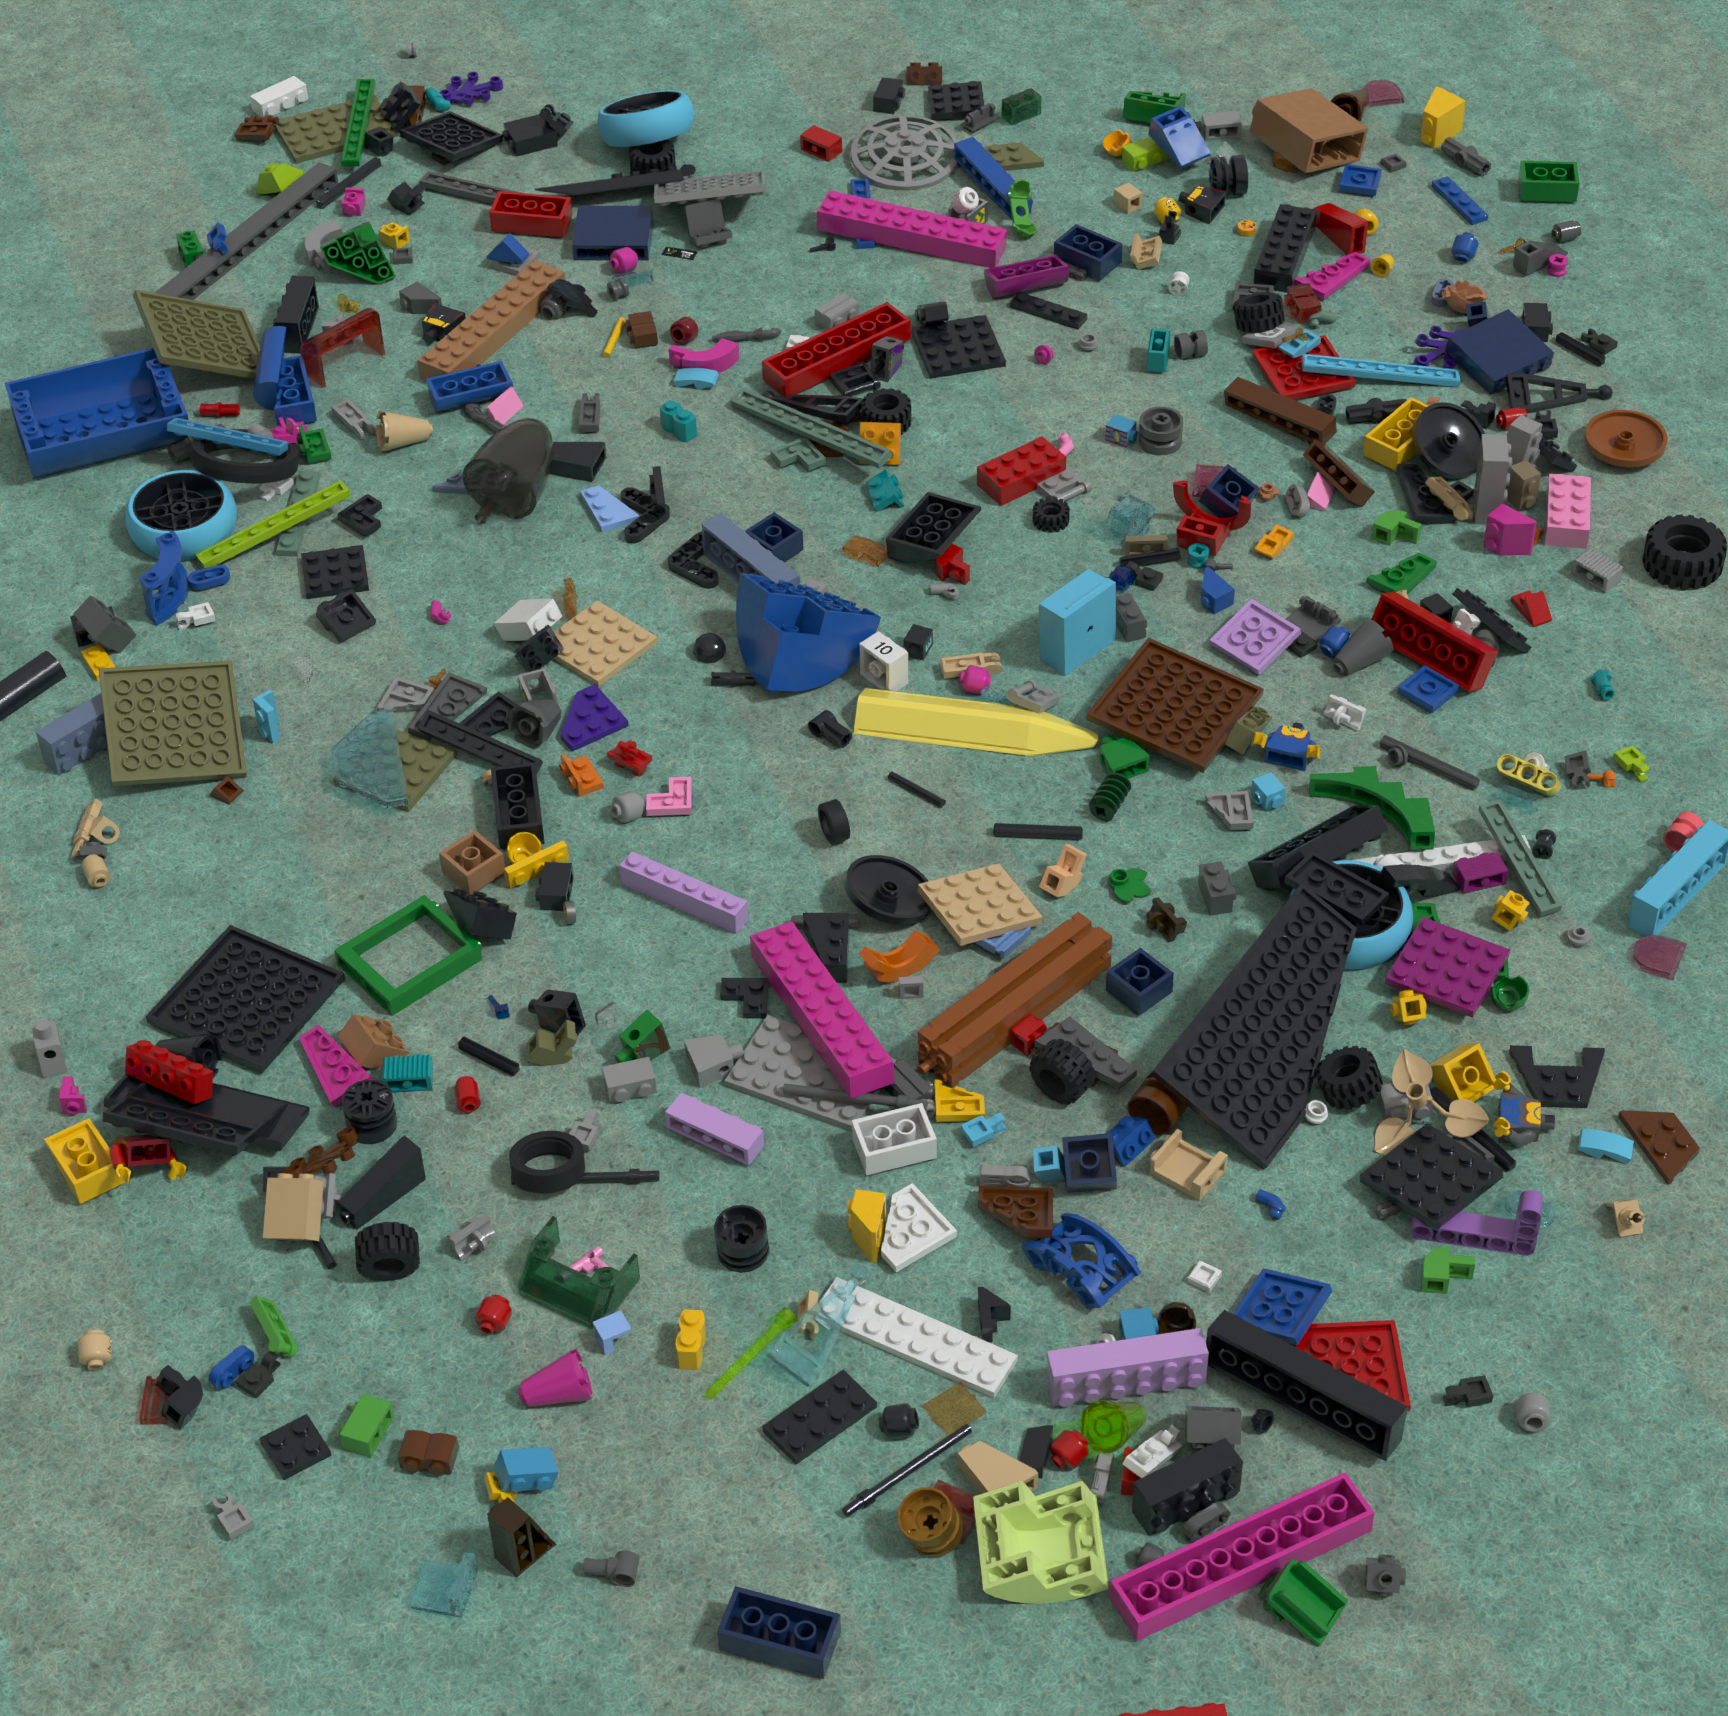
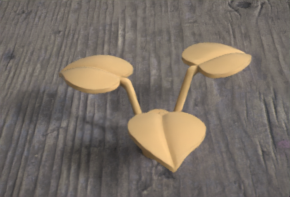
M1403 1049L1394 1064L1392 1082L1400 1093H1406L1408 1097L1407 1120L1405 1124L1397 1117L1383 1120L1376 1129L1374 1150L1378 1154L1386 1155L1416 1131L1409 1127L1412 1110L1414 1107L1422 1108L1427 1103H1430L1442 1115L1448 1117L1445 1122L1446 1129L1458 1138L1474 1135L1488 1124L1489 1118L1479 1105L1465 1099L1453 1101L1449 1106V1112H1446L1431 1096H1428L1425 1089L1433 1076L1430 1064L1423 1058Z

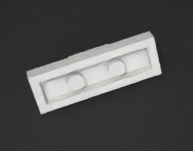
M1172 1425L1168 1431L1160 1430L1125 1458L1123 1465L1141 1478L1155 1472L1180 1451L1183 1445L1176 1441L1180 1431Z

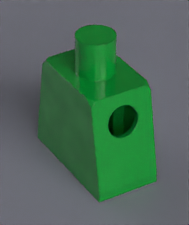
M1111 735L1102 739L1100 763L1106 775L1119 773L1129 779L1149 771L1150 756L1134 741L1125 737L1115 740Z

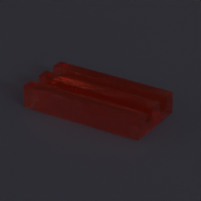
M152 1376L146 1377L139 1418L140 1424H167L168 1419L162 1414L160 1418H157L161 1389L155 1385L157 1379H152ZM155 1386L150 1418H147L152 1387ZM164 1393V1399H163L162 1409H163V1406H164V1404H165L166 1399L169 1397V1396H168L167 1394H165V1393Z

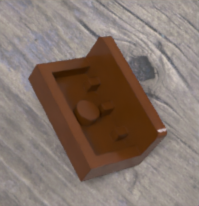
M910 62V66L906 67L907 85L942 84V66H939V62H928V66H921V62Z

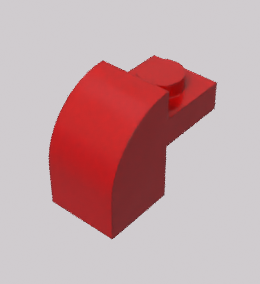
M951 544L939 558H935V574L941 581L948 577L963 585L970 581V565L963 562V548Z

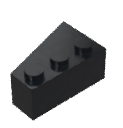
M803 913L804 933L807 936L810 947L836 983H847L850 938L849 913Z

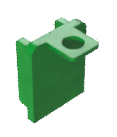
M1297 1560L1289 1561L1282 1570L1271 1575L1258 1593L1260 1598L1266 1595L1267 1603L1317 1647L1323 1643L1348 1601L1306 1562H1298Z

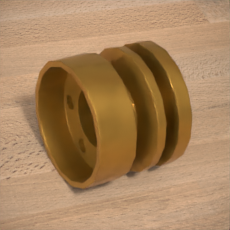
M921 1487L910 1492L902 1500L898 1508L897 1521L900 1530L919 1553L927 1557H941L950 1553L958 1546L963 1536L964 1524L959 1512L942 1491L933 1487Z

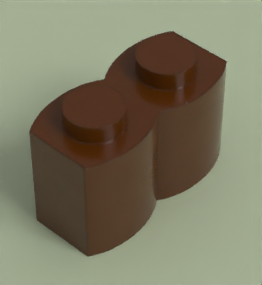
M651 311L628 314L625 326L630 343L634 342L635 348L658 344L656 326Z
M407 1430L398 1454L400 1468L409 1473L427 1471L434 1476L451 1474L459 1450L457 1437L446 1433L430 1434L420 1430Z

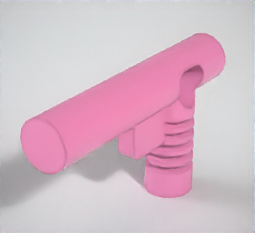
M597 1246L561 1272L558 1277L562 1282H566L581 1270L589 1273L596 1268L603 1275H607L611 1268L599 1259L603 1255V1251Z

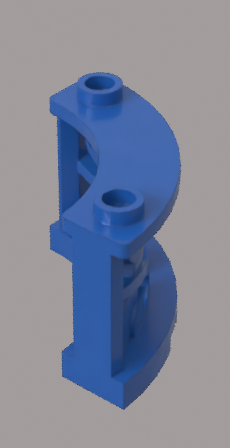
M174 531L156 538V543L160 548L159 558L147 573L139 577L146 605V615L156 626L171 618L177 612V608L181 603L184 604L188 595V576L184 566L180 563L182 549L180 540ZM152 590H158L157 593L152 595Z
M1064 1213L1060 1216L1062 1221L1053 1227L1052 1238L1028 1241L1021 1247L1034 1268L1047 1270L1054 1275L1061 1273L1068 1279L1066 1284L1076 1293L1086 1308H1101L1107 1303L1106 1300L1135 1276L1141 1274L1137 1266V1260L1134 1256L1128 1254L1109 1233L1094 1222L1078 1214ZM1070 1245H1094L1097 1253V1265L1086 1260L1072 1261ZM1112 1264H1116V1266L1119 1268V1270H1120L1121 1273L1123 1274V1275H1122L1118 1280H1116V1281H1115L1114 1279H1112V1278L1108 1275V1274L1113 1275V1276H1116V1275H1117V1269L1114 1268V1267L1112 1266ZM1083 1269L1089 1270V1274L1087 1275ZM1104 1281L1109 1287L1101 1293L1100 1288Z

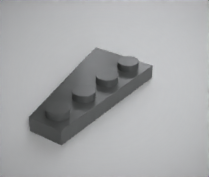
M448 672L408 727V733L429 741L432 737L417 729L427 710L450 720H455L487 693V687Z
M1070 1016L1035 1040V1047L1040 1050L1053 1039H1063L1065 1042L1066 1040L1071 1042L1087 1055V1058L1092 1062V1067L1095 1069L1094 1075L1097 1078L1119 1089L1137 1076V1070Z

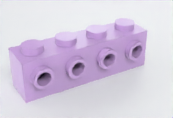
M680 1093L665 1111L666 1128L748 1166L764 1147V1130L756 1125L746 1123L734 1115L720 1111L715 1106H709L693 1096Z

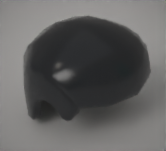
M715 633L702 634L696 639L693 646V654L696 655L698 661L706 663L719 661L726 652V645L723 639Z

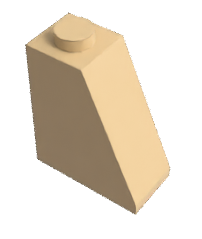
M978 1441L973 1445H967L958 1452V1469L979 1495L1019 1481H1023L1031 1491L1038 1488V1472L1035 1469L982 1441Z

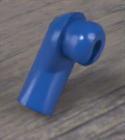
M1262 1189L1258 1191L1256 1201L1270 1206L1269 1215L1280 1219L1282 1213L1286 1210L1281 1199Z

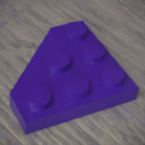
M593 684L576 692L561 731V740L573 752L628 727V720L599 687Z

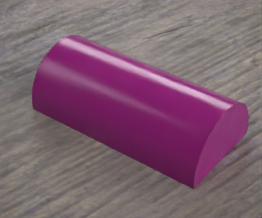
M1054 254L984 269V276L992 298L1066 283L1069 278V267Z

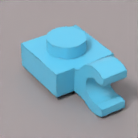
M997 1113L987 1120L981 1115L961 1124V1131L972 1147H975L995 1138L994 1132L999 1133L1006 1130V1126L1003 1124L1006 1119L1001 1113Z

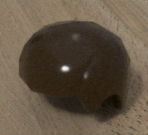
M1171 1302L1164 1305L1159 1312L1157 1318L1159 1334L1196 1328L1195 1313L1185 1303Z

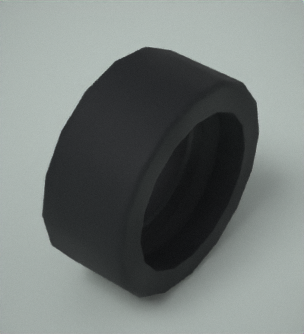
M837 799L819 804V822L828 842L835 844L848 840L850 838V826L842 804Z

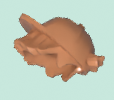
M1458 280L1453 286L1450 285L1448 288H1444V291L1441 293L1442 298H1446L1452 310L1459 313H1467L1466 304L1482 302L1488 299L1487 294L1481 290V287L1469 285L1468 281L1460 282Z

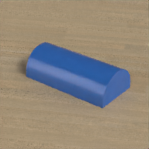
M283 326L268 328L262 334L253 389L254 400L260 406L270 410H274L277 403L276 396L279 390L281 365L285 353L286 327Z
M502 361L426 378L428 393L435 412L498 398L509 387H513V382Z

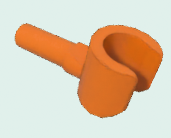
M1611 770L1605 771L1603 775L1586 774L1589 780L1603 781L1605 787L1616 786L1615 773Z

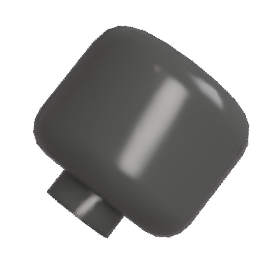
M1150 1542L1145 1543L1143 1547L1139 1546L1134 1555L1137 1557V1567L1163 1557L1164 1550Z

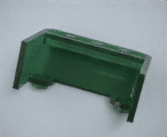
M552 1216L529 1246L518 1281L519 1293L527 1300L586 1328L593 1329V1321L615 1313L639 1282L638 1255L633 1253L620 1271L612 1267H602L592 1277H589L551 1259L555 1253V1248L560 1243L557 1218Z

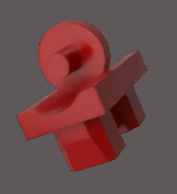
M620 740L617 746L607 753V757L615 761L616 766L620 768L627 767L632 770V774L638 777L647 771V765L652 761V755L637 749L636 742L632 740L626 743Z

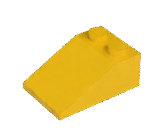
M90 1118L44 1139L79 1204L125 1183L123 1179H120L119 1185L114 1183L116 1170L111 1162L110 1148Z

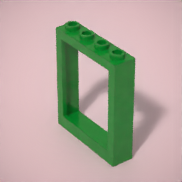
M425 895L334 950L337 965L391 1016L482 960V946L478 939L472 938L467 932L460 929L450 914H445L435 901H431ZM427 915L462 948L395 989L359 955Z

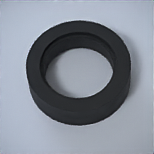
M541 1131L527 1135L517 1141L509 1153L512 1179L518 1187L528 1192L539 1194L560 1192L579 1182L585 1173L582 1143L575 1136L565 1132ZM546 1154L562 1155L570 1159L564 1165L548 1170H538L525 1166L529 1160Z

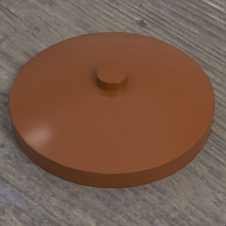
M1611 410L1596 415L1587 424L1584 436L1586 447L1595 457L1606 463L1622 467H1640L1657 461L1664 454L1668 440L1666 430L1657 420L1644 413L1632 410Z

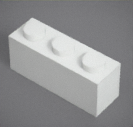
M295 76L250 96L252 111L260 117L265 115L273 116L308 100L306 84Z

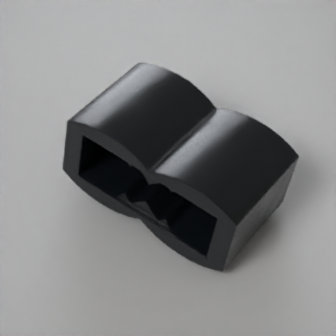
M935 302L918 305L917 309H915L916 321H919L920 324L948 321L947 303Z

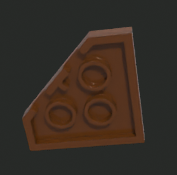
M979 1186V1209L1026 1237L1036 1239L1052 1238L1053 1188Z

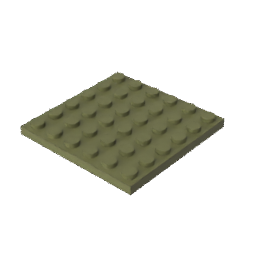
M135 290L133 298L159 363L167 366L175 365L185 369L193 368L203 372L210 371L221 375L228 374L239 378L255 379L260 345L244 309Z
M232 661L99 668L112 786L224 779L227 775L230 778L247 776Z

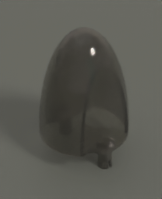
M523 418L505 425L485 441L469 460L463 470V483L469 495L481 506L475 514L477 522L483 516L480 523L485 524L491 513L496 515L501 513L509 518L520 519L533 512L545 489L553 462V438L544 422L535 418Z

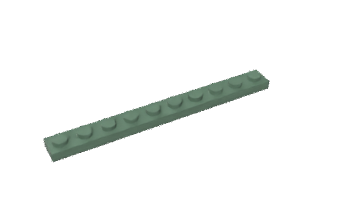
M742 388L730 400L732 406L876 468L880 469L892 457L891 450L745 388Z

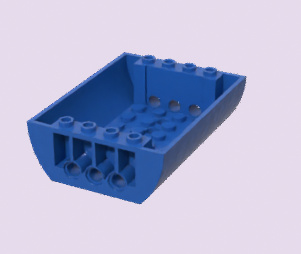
M154 348L4 383L17 432L33 479L177 444L188 438V435L178 436L174 432L167 431V423L174 418L189 419L170 368L159 363Z

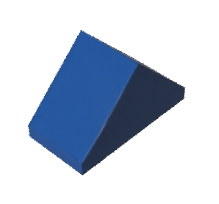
M509 233L487 255V259L522 264L528 258L529 252Z

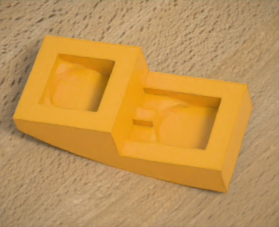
M1276 524L1269 535L1264 534L1254 548V551L1273 559L1292 541L1294 532Z

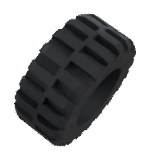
M1683 514L1676 515L1675 517L1668 516L1664 520L1660 519L1650 527L1646 536L1642 558L1646 571L1650 572L1649 575L1653 579L1657 578L1658 582L1663 585L1668 584L1670 588L1674 589L1680 587L1681 590H1688V588L1696 590L1700 586H1709L1711 582H1715L1722 574L1728 547L1727 540L1723 532L1716 528L1715 524L1706 522L1704 518H1695L1694 515L1683 516Z

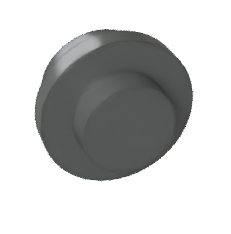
M1394 745L1389 749L1388 760L1393 766L1402 767L1407 763L1408 753L1402 745Z

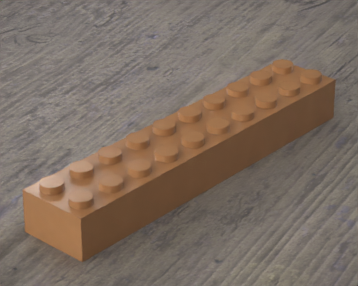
M533 260L417 360L420 379L426 381V378L473 368L478 364L481 365L541 313L540 303L549 294L547 291L548 285L554 283L557 279L565 280V272Z

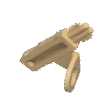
M94 799L86 806L78 831L74 837L73 858L79 855V846H83L88 842L91 835L105 844H111L119 837L120 830L114 822L104 815L98 817L103 804L98 799ZM107 826H111L114 829V835L109 839L102 836V830Z

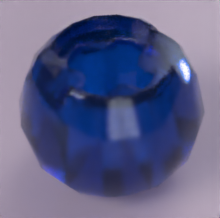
M1119 565L1116 566L1114 571L1110 572L1109 579L1116 582V591H1126L1130 585H1133L1135 575L1128 566Z

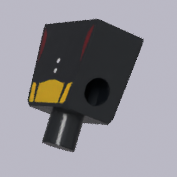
M1196 186L1191 193L1182 191L1178 201L1185 204V214L1210 224L1225 207L1226 191Z
M434 303L422 320L424 341L432 344L435 340L440 341L466 319L465 312Z

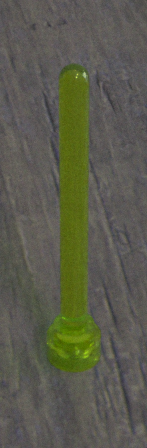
M783 1307L776 1314L775 1323L706 1391L708 1398H714L781 1331L790 1330L798 1322L796 1315L790 1309Z

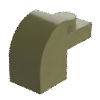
M566 1020L555 1034L537 1029L526 1043L527 1061L542 1066L565 1064L573 1058L572 1047L577 1041L575 1022Z

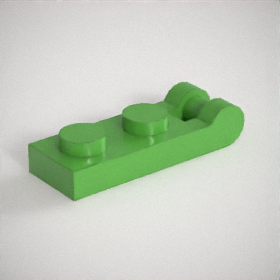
M255 1295L249 1303L254 1311L255 1318L264 1329V1335L269 1339V1350L277 1354L282 1352L283 1356L289 1358L294 1357L297 1354L298 1346L274 1301Z

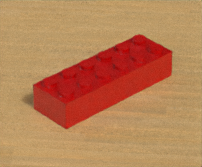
M1396 592L1381 594L1371 620L1378 623L1384 629L1382 632L1384 637H1390L1394 649L1434 670L1469 692L1483 688L1498 653L1497 649Z

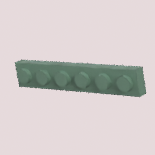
M299 471L289 506L316 493L320 480L319 472ZM308 519L281 532L276 549L277 556L298 557Z
M1498 799L1481 804L1478 809L1479 813L1539 917L1560 911L1562 904L1502 801Z

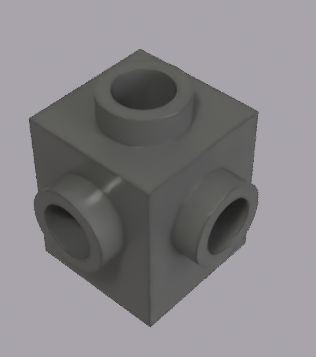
M1380 1554L1378 1558L1366 1557V1591H1376V1594L1380 1596H1393V1593H1400V1585H1405L1406 1569L1401 1568L1400 1560L1388 1554Z

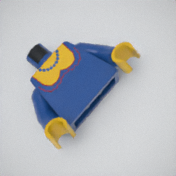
M1293 723L1292 727L1279 726L1276 732L1268 735L1261 732H1255L1252 744H1258V746L1266 749L1264 762L1306 771L1307 758L1320 759L1321 747L1317 746L1313 740H1310V732L1304 730V726L1301 723Z

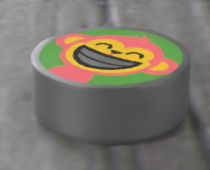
M573 901L563 902V915L566 925L575 924L576 909Z

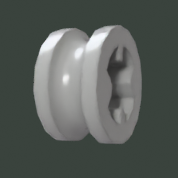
M407 41L408 58L411 55L417 57L415 41H412V43Z

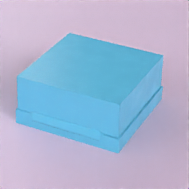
M1087 569L1039 603L1040 660L1064 676L1116 640V582L1109 578L1106 579L1096 572Z

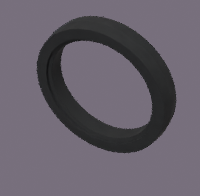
M232 429L246 433L248 429ZM194 439L191 446V463L197 471L209 477L229 482L259 484L285 480L297 472L299 464V450L294 443H288V450L278 456L282 458L281 460L268 463L232 462L207 454L223 449H248L244 447L233 448L230 444H215L207 439Z

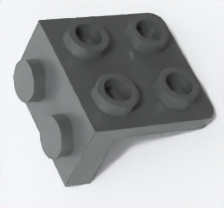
M712 199L685 206L690 243L703 248L709 246V243H725L727 239L732 238L731 230L725 228L720 200Z

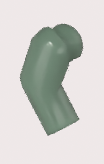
M1323 310L1309 317V327H1319L1320 321L1334 323L1336 315Z

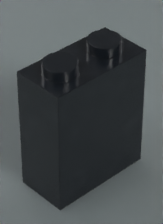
M540 114L503 123V139L505 142H508L510 151H514L516 156L558 146L556 130L550 127L549 123L541 118Z

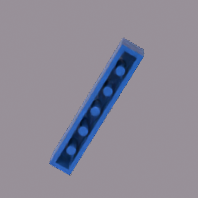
M974 137L954 143V159L1012 219L1010 200L1008 198L1009 188L1015 182L1012 176L1002 168L1001 164ZM1032 197L1027 199L1029 214L1033 205ZM1016 207V213L1019 216H1024V210L1021 207Z

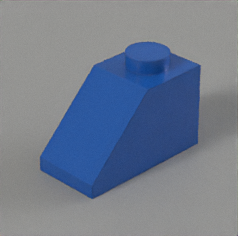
M1206 567L1201 590V604L1205 609L1216 614L1234 605L1235 589L1212 569Z

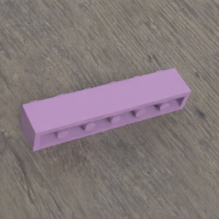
M631 852L619 865L622 885L737 934L749 920L748 902L635 852Z

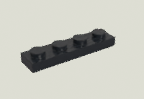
M1019 292L1010 302V308L1077 330L1087 320L1086 313L1026 293Z

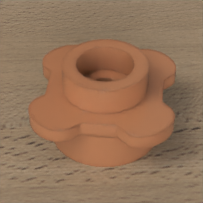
M1269 482L1259 487L1260 490L1258 491L1259 498L1264 501H1271L1275 498V495L1280 493V490L1274 488L1273 484Z

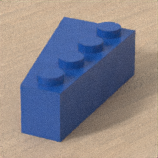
M302 355L283 358L280 372L281 378L278 384L279 390L276 396L277 403L274 408L277 426L279 425L278 418L280 417L283 418L285 425L286 418H292L295 422L303 421L304 423L317 421L314 400Z

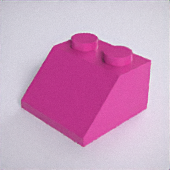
M1502 503L1487 516L1483 547L1500 556L1530 555L1533 549L1537 521Z

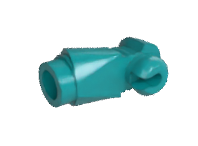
M429 87L425 90L426 99L435 105L436 110L445 112V110L450 109V101L444 100L443 96L436 89Z
M1599 669L1592 675L1591 683L1595 684L1598 696L1609 700L1615 695V691L1609 682L1612 679V674L1607 669L1604 671Z

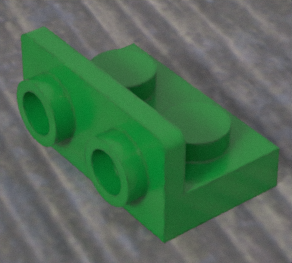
M184 231L183 233L176 234L178 252L186 268L196 260V255L204 254L203 248L195 231Z

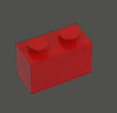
M813 125L800 135L801 150L830 162L842 153V137Z

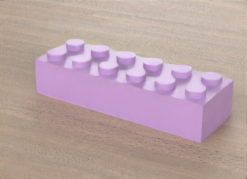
M1198 1328L1047 1351L1046 1383L1052 1407H1068L1075 1403H1094L1102 1399H1120L1128 1395H1146L1154 1391H1172L1175 1388L1198 1387L1201 1384H1206L1209 1353L1202 1329Z

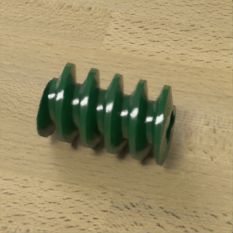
M1119 773L1108 774L1089 802V809L1093 816L1105 822L1111 821L1131 790L1130 780Z

